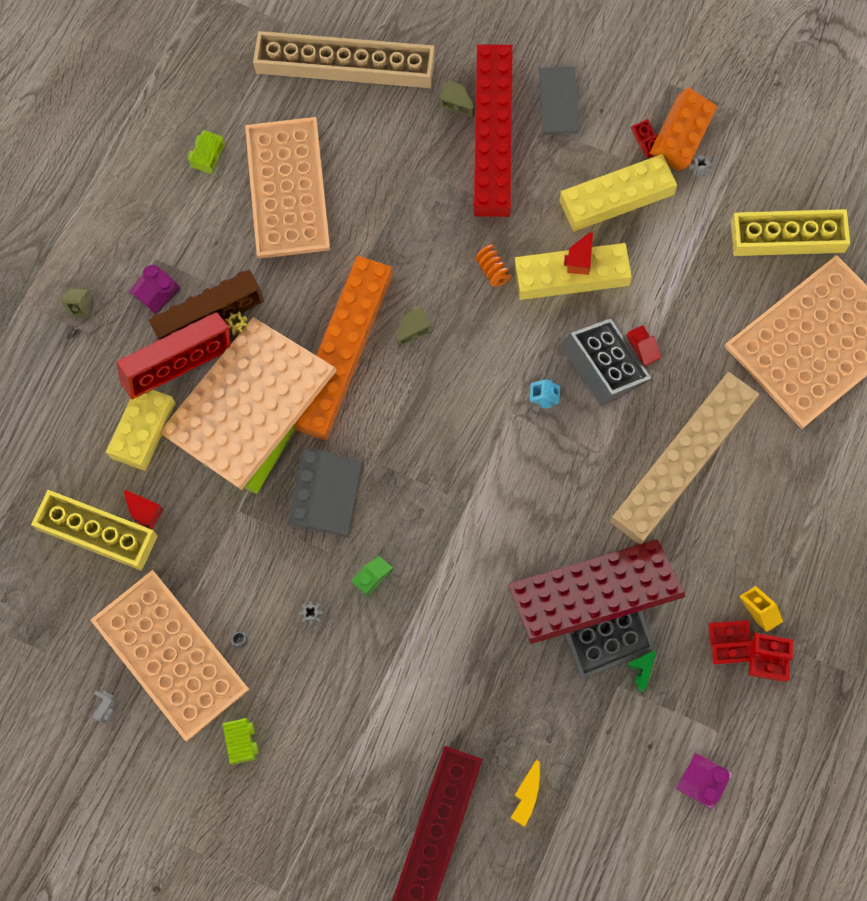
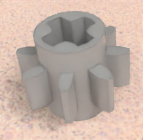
M700 154L699 157L692 158V164L689 165V170H693L692 176H698L700 179L705 174L709 176L713 163H709V157H704Z
M312 601L307 606L302 604L303 612H299V615L305 617L302 620L303 624L308 621L311 627H313L314 622L321 623L319 617L324 615V612L318 611L321 605L317 604L314 606ZM308 611L314 612L315 616H309Z

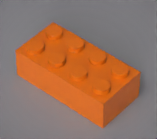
M687 87L678 94L650 150V154L655 157L663 154L667 165L678 172L689 166L718 106L691 88Z

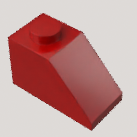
M589 232L569 248L568 255H564V266H567V273L589 275L593 241L592 232Z
M125 489L124 496L131 518L136 524L153 530L163 511L162 507Z

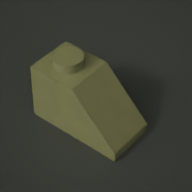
M446 80L439 97V107L473 118L474 105L464 86L456 81Z
M83 287L69 289L61 301L71 316L89 317L92 303L90 292Z
M422 307L412 308L404 314L396 337L399 348L432 332L431 323Z

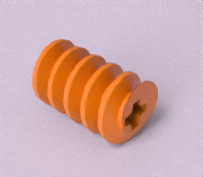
M488 245L479 251L475 261L483 269L482 272L490 281L491 286L498 287L507 283L512 278V274L506 275L509 269L504 268V262L499 263L502 258L497 256V250L492 251L494 246Z

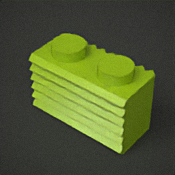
M203 130L201 135L196 137V146L194 150L189 152L188 160L191 168L212 174L225 146V142L222 136Z
M247 718L223 723L230 764L235 765L256 760L255 754H259L257 743L252 740V734H255L253 722H249Z

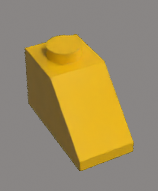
M755 586L739 596L756 623L766 632L783 622L777 604L758 587Z

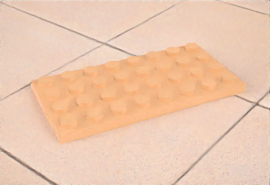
M310 117L245 125L257 258L329 251L330 241L317 118Z
M153 570L90 620L186 742L190 741L250 691Z

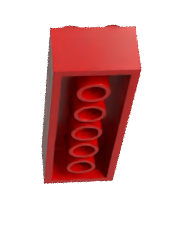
M216 312L179 331L173 332L161 340L155 341L145 348L139 349L129 356L116 361L121 386L131 400L222 355L230 347L229 327Z

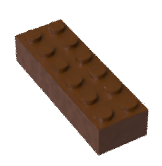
M249 269L239 272L231 279L221 281L219 285L213 288L205 289L203 293L197 296L189 297L179 305L171 306L169 310L163 313L155 314L148 321L158 340H161L173 332L204 319L208 315L217 312L225 322V319H229L231 316L230 313L237 314L240 312L242 314L265 301L260 287Z

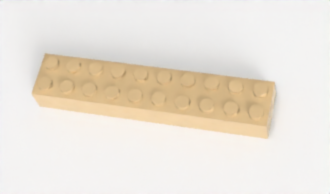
M258 31L253 64L256 74L431 88L435 50L433 45Z
M727 372L615 512L610 523L638 544H643L756 402L759 393L730 372Z

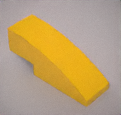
M537 760L514 797L520 800V803L510 819L522 827H525L537 799L540 781V762Z

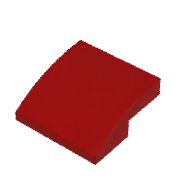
M749 620L708 623L713 664L749 662L752 646Z
M755 633L750 652L749 676L788 682L790 680V660L793 659V639Z

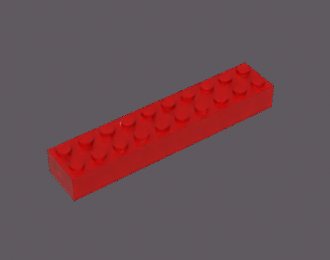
M477 44L474 217H510L513 45Z

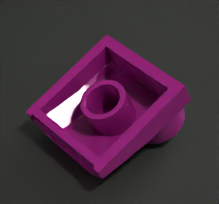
M153 264L145 267L143 275L128 292L147 306L153 314H157L181 288L169 275Z
M694 753L688 768L675 789L713 810L726 788L732 773L726 768L718 766L699 754Z

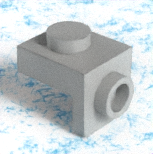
M96 690L94 694L102 698L103 701L94 713L93 718L104 723L113 715L114 710L112 709L117 702L113 701V695L105 690L102 693Z

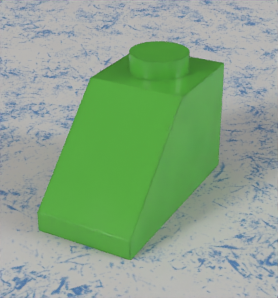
M378 556L360 570L352 579V584L368 598L394 568Z

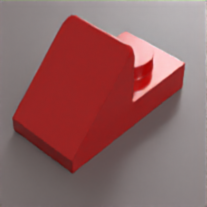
M644 325L626 333L629 342L644 367L661 359L655 337L649 336Z

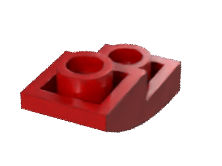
M646 119L630 128L647 158L653 156L650 154V150L658 135L654 134L649 120Z

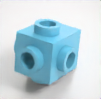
M547 379L531 383L530 402L540 405L541 408H551L552 405L559 404L560 385Z

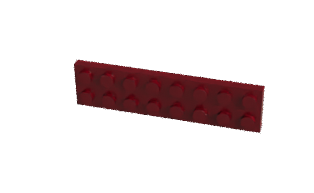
M444 746L392 901L437 900L483 761L482 758Z

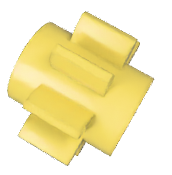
M240 312L237 314L230 313L231 316L229 319H225V322L228 324L229 331L232 330L233 336L240 332L242 333L244 327L248 326L245 323L248 319L246 316L242 317Z

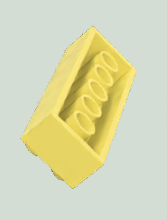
M663 154L565 189L560 192V203L573 232L673 196L675 195L677 183Z
M847 209L734 213L731 220L734 256L845 253L850 245Z
M626 243L592 247L589 275L567 273V266H564V255H568L569 250L515 257L514 268L519 300L630 286L632 278Z
M47 490L31 524L38 531L140 571L143 570L158 537L151 529Z

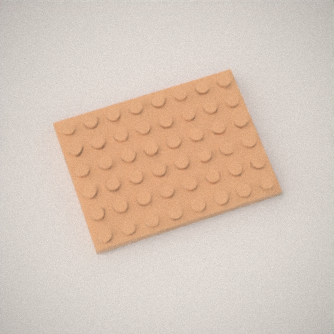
M837 255L724 346L801 429L805 428L867 377V285Z
M254 317L160 432L163 437L240 490L245 487L337 371L334 366Z

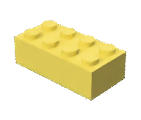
M151 390L133 400L130 398L106 450L108 456L113 460L146 471L162 436L160 432L168 422L176 405L172 396Z

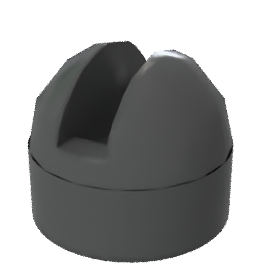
M237 631L232 635L231 642L236 648L240 649L248 644V637L244 632ZM238 638L242 639L241 643L238 642Z

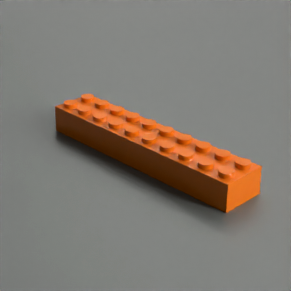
M357 255L316 355L334 366L337 371L295 422L293 427L296 431L325 441L328 440L392 280L393 271L391 266Z

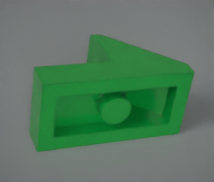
M655 651L645 654L626 666L641 672V674L637 673L634 685H637L636 691L644 693L646 691L656 656Z

